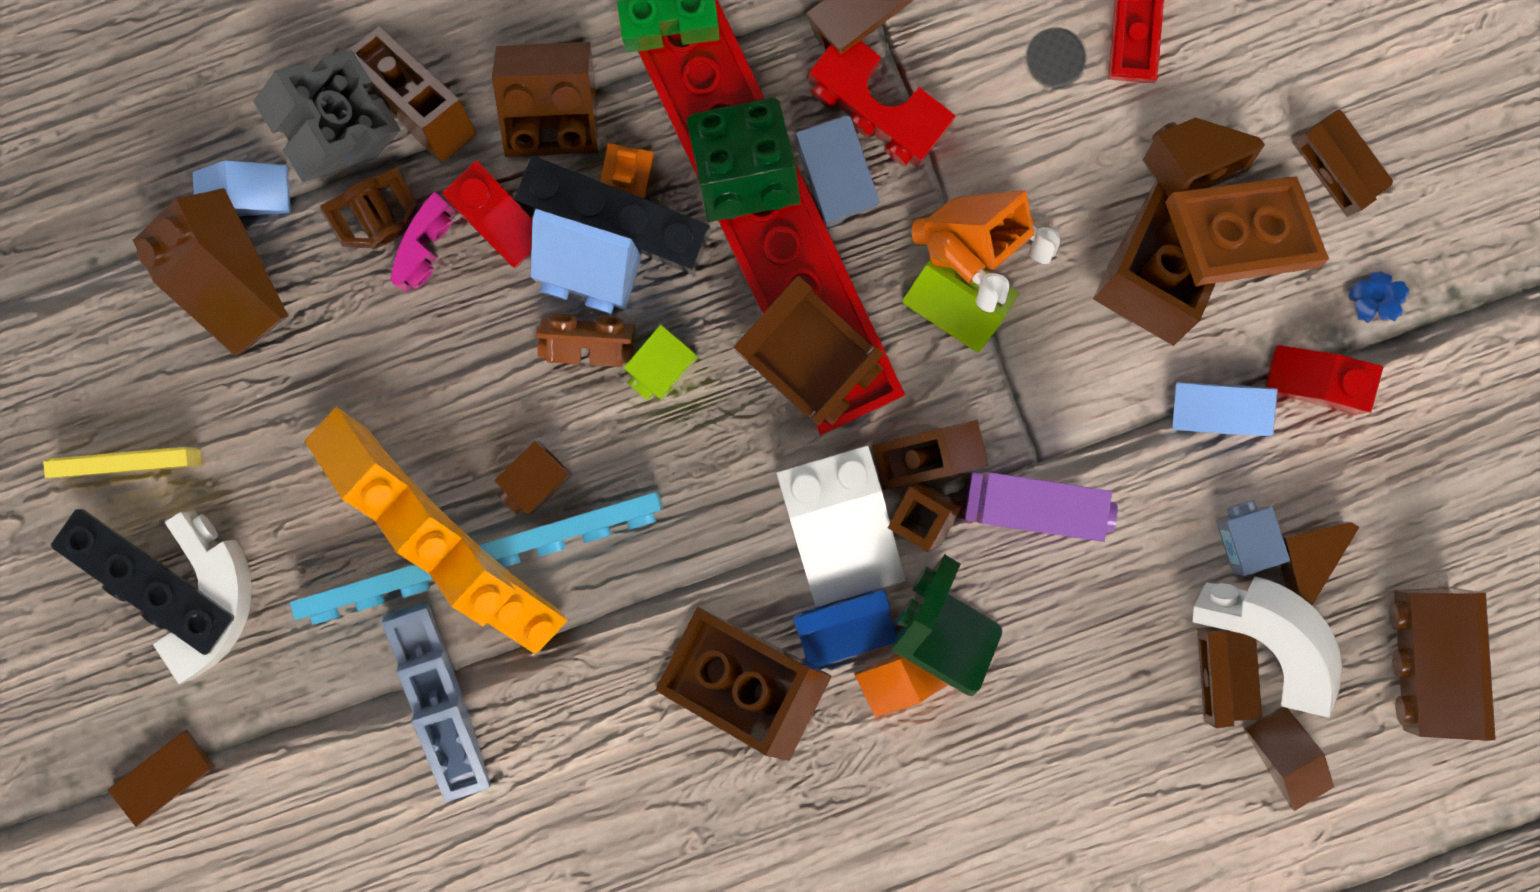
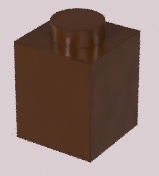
M534 441L494 482L502 489L497 496L511 511L518 514L523 510L527 515H531L563 486L573 474L541 442Z
M920 482L909 487L887 528L925 551L930 552L942 545L963 504L927 483Z

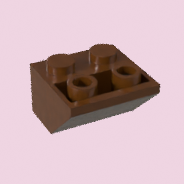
M591 42L496 46L492 81L505 157L598 153L596 90Z

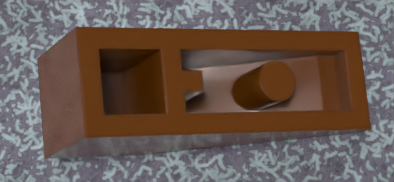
M380 26L349 49L354 52L371 80L368 86L379 98H382L385 105L414 138L441 163L477 135L459 98Z

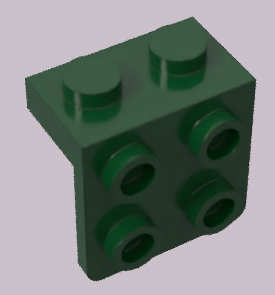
M767 98L698 112L688 117L687 124L707 222L733 219L747 214L778 210L787 206L801 204L796 167L778 99Z
M944 554L933 569L925 566L916 579L912 591L917 594L914 599L911 598L897 620V624L902 627L891 650L968 696H974L981 689L1003 631L998 623L948 594L961 564Z

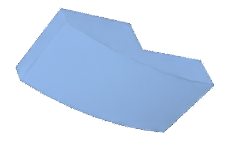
M1179 381L1176 383L1172 429L1221 434L1273 436L1278 388L1234 384L1226 386Z

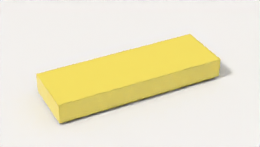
M176 447L50 458L43 461L45 478H69L202 466L201 450H198L197 447Z

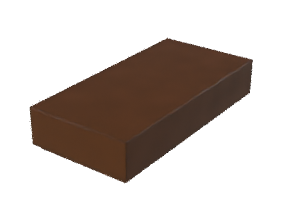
M185 730L107 790L134 826L137 827L215 768V765L189 731Z

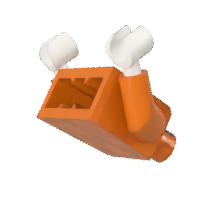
M1026 190L956 197L948 201L928 218H917L912 225L914 243L917 246H928L931 262L936 267L953 268L967 283L974 282L979 286L976 303L977 306L986 312H993L997 301L1005 304L1009 292V282L1001 274H986L984 270H995L1029 239L1033 241L1028 253L1029 256L1042 264H1049L1060 245V236L1054 229L1046 227L1038 229L1033 225L1035 220L1031 218Z

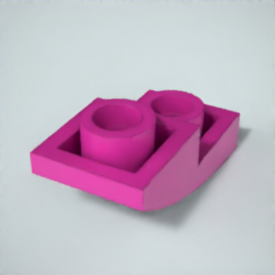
M435 192L432 193L413 218L403 236L394 260L390 281L396 287L406 292L411 286L415 289L419 288L433 274L435 269L431 265L438 257L425 244L430 239L433 242L439 240L453 223L450 217L456 211Z

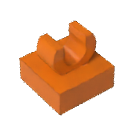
M608 143L600 182L646 200L655 157L654 152Z

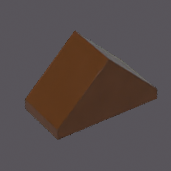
M1335 521L1282 534L1290 558L1289 562L1280 564L1285 587L1313 605L1360 527L1352 522Z
M1281 706L1244 728L1293 811L1334 788L1325 754L1288 708Z

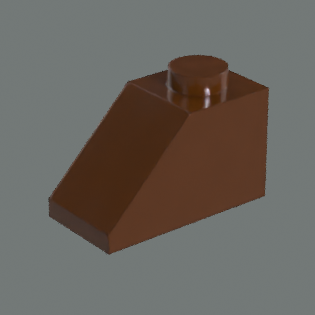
M1195 117L1179 125L1175 122L1168 123L1157 130L1152 136L1153 142L1143 161L1169 197L1173 192L1210 188L1248 171L1265 144L1260 137Z
M978 419L872 445L883 490L989 466Z

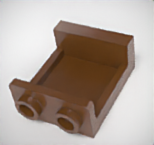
M797 276L734 345L733 349L814 424L819 426L826 419L833 425L851 405L844 397L853 387L858 384L865 390L883 370L877 361L884 353L870 345L812 292V287L801 277Z

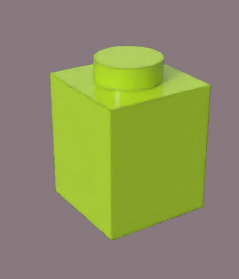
M660 324L624 367L632 375L627 384L647 401L653 394L663 401L699 358Z

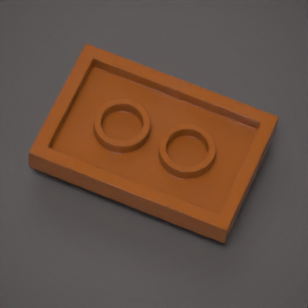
M1297 176L1173 192L1165 201L1195 286L1320 268L1329 260Z

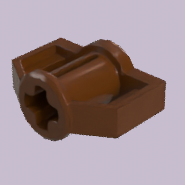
M395 167L375 178L372 177L358 182L343 194L320 205V208L342 247L376 249L394 241L403 234L408 222L417 209V201ZM388 186L405 213L400 223H397L379 192ZM345 208H351L368 238H355L340 211Z

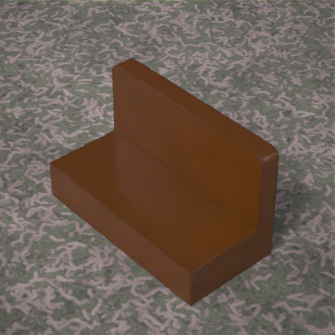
M823 0L806 14L813 33L822 46L827 49L832 45L838 53L843 54L914 0Z
M1341 110L1334 111L1292 142L1346 217L1365 209L1377 200L1376 197L1393 184L1392 178Z
M1216 627L1198 628L1204 722L1214 728L1234 727V721L1260 719L1262 717L1256 639L1246 634Z

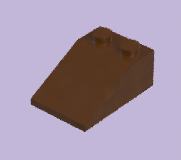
M1156 180L1108 264L1093 300L1174 346L1200 322L1216 283L1195 286L1165 203L1169 197Z
M224 188L176 198L133 239L137 248L138 258L147 268L153 282L232 354L238 355L243 353L288 317Z
M697 607L655 691L765 756L790 761L832 675L758 636Z

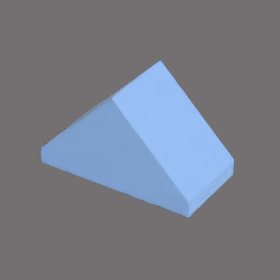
M225 160L192 172L194 195L224 188L239 217L291 213L288 166Z

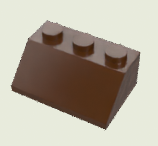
M1453 587L1394 590L1395 602L1390 604L1389 615L1393 629L1397 630L1398 649L1393 651L1392 662L1396 676L1400 677L1401 696L1396 698L1395 709L1397 719L1403 725V730L1419 737L1481 741L1496 740L1486 593Z

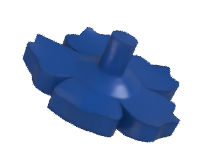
M1380 271L1370 273L1369 282L1360 280L1357 284L1350 287L1348 296L1349 300L1355 301L1354 306L1355 311L1358 313V320H1364L1366 323H1369L1378 312L1381 320L1390 319L1396 321L1397 317L1403 314L1400 304L1406 302L1409 288L1405 282H1393L1391 275Z

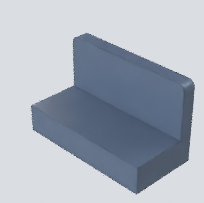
M844 116L796 132L795 142L820 216L826 228L843 223L845 217L878 206L879 198L850 116Z

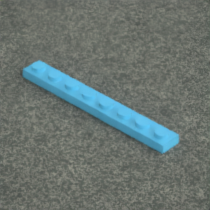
M654 492L479 546L503 567H508L521 563L518 553L536 548L538 556L541 557L566 549L564 539L582 535L583 542L587 543L610 536L609 526L627 521L629 530L656 522L654 512L664 510L659 492ZM411 565L289 603L294 620L310 616L312 625L340 617L338 607L355 603L358 612L384 604L383 594L400 589L403 598L430 590L428 580H431L432 577L418 566Z

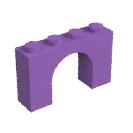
M967 473L961 519L993 526L1105 542L1106 532L1112 533L1114 531L1118 506L1117 502H1111L1112 491L996 473Z

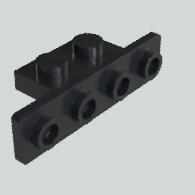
M76 509L51 543L52 549L102 583L103 590L120 601L129 602L141 611L140 615L147 622L158 628L167 629L202 655L210 654L234 621L232 613L84 509Z

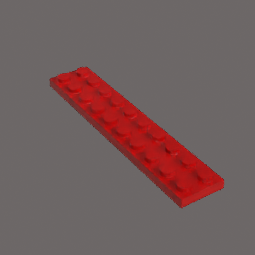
M715 0L720 40L682 45L681 35L674 34L662 36L664 48L637 51L697 178L698 173L687 124L688 117L698 112L765 99L718 0ZM795 164L801 204L787 206L778 210L747 214L733 219L718 220V223L762 315L795 278L799 276L813 288L812 292L875 349L878 348L884 353L877 361L883 370L865 390L858 384L853 387L844 397L851 405L836 422L831 425L824 419L819 426L814 424L821 436L904 397L905 392Z

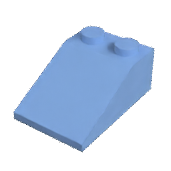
M535 209L532 223L531 278L542 284L540 292L563 300H567L568 294L573 293L587 298L584 306L607 314H612L614 307L625 310L642 259L632 239Z

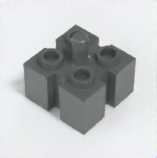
M352 50L321 58L313 70L305 62L275 71L253 100L271 132H281L287 137L289 143L283 151L302 182L333 173L342 161L345 162L347 167H351L377 158L401 131L382 98L372 101L365 89L371 83V80Z

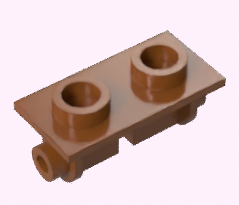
M554 314L549 316L548 319L542 318L536 331V338H544L538 340L537 355L540 358H546L547 363L580 364L581 348H590L589 365L623 367V363H628L633 357L631 341L635 324H624L622 319L616 317H601L592 322L577 321L575 316L569 314Z

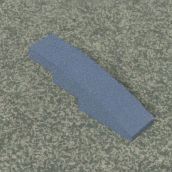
M425 602L383 616L381 624L398 663L397 675L413 711L412 723L445 803L490 788V780L476 734L429 603Z

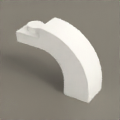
M196 511L180 512L167 520L165 524L193 565L198 579V590L232 613L234 621L213 651L207 655H202L173 633H169L153 644L178 684L195 679L217 664L231 650L243 631L251 604L252 585L250 571L238 541H222L217 545L214 540L218 537L215 527L203 514L198 515Z
M1256 576L1248 591L1237 589L1230 584L1206 582L1194 605L1192 622L1246 634L1265 644L1275 654L1283 670L1284 685L1281 706L1330 718L1340 690L1342 662L1335 636L1318 611L1288 588Z

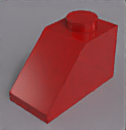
M476 160L442 194L513 268H517L531 254L533 220Z
M1276 345L1264 387L1278 388V395L1348 414L1372 413L1384 367L1340 354Z

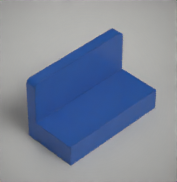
M883 588L794 614L793 619L807 662L815 667H819L894 644L897 634L889 611L890 606L885 590Z

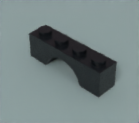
M531 155L514 198L522 208L535 212V209L630 238L640 253L694 276L712 233L710 225L534 155Z

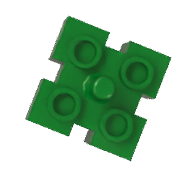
M715 0L617 1L622 41L626 53L664 48L662 36L674 34L681 35L682 45L720 40Z

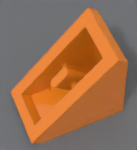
M898 654L854 674L875 717L919 704L948 685Z

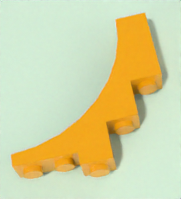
M335 407L304 440L341 499L376 521L396 553L429 573L451 607L481 626H484L486 623L534 654H537L568 621L557 607L510 573L462 531L402 471L370 430L341 409Z

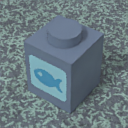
M1255 500L1246 501L1228 507L1229 516L1216 520L1233 574L1246 576L1290 561L1272 506H1256Z

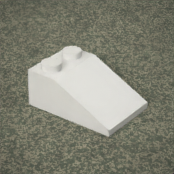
M869 446L776 472L815 607L905 581L893 532L887 528L890 520Z

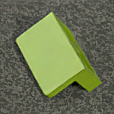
M930 258L902 302L972 350L980 352L1007 316L1019 292L1009 286L1005 304L997 301L995 310L993 312H986L977 306L976 297L979 286L976 283H967L953 268L936 267Z

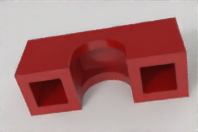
M859 41L843 54L838 53L830 45L809 71L808 83L813 86L810 90L811 94L828 108L832 109L835 104L850 115L855 130L865 137H869L873 133L887 144L884 151L897 163L906 166L910 162L918 168L950 128L956 115L920 87L916 89L905 103L899 106L889 107L878 103L869 92L868 81L879 68L881 56L862 41Z

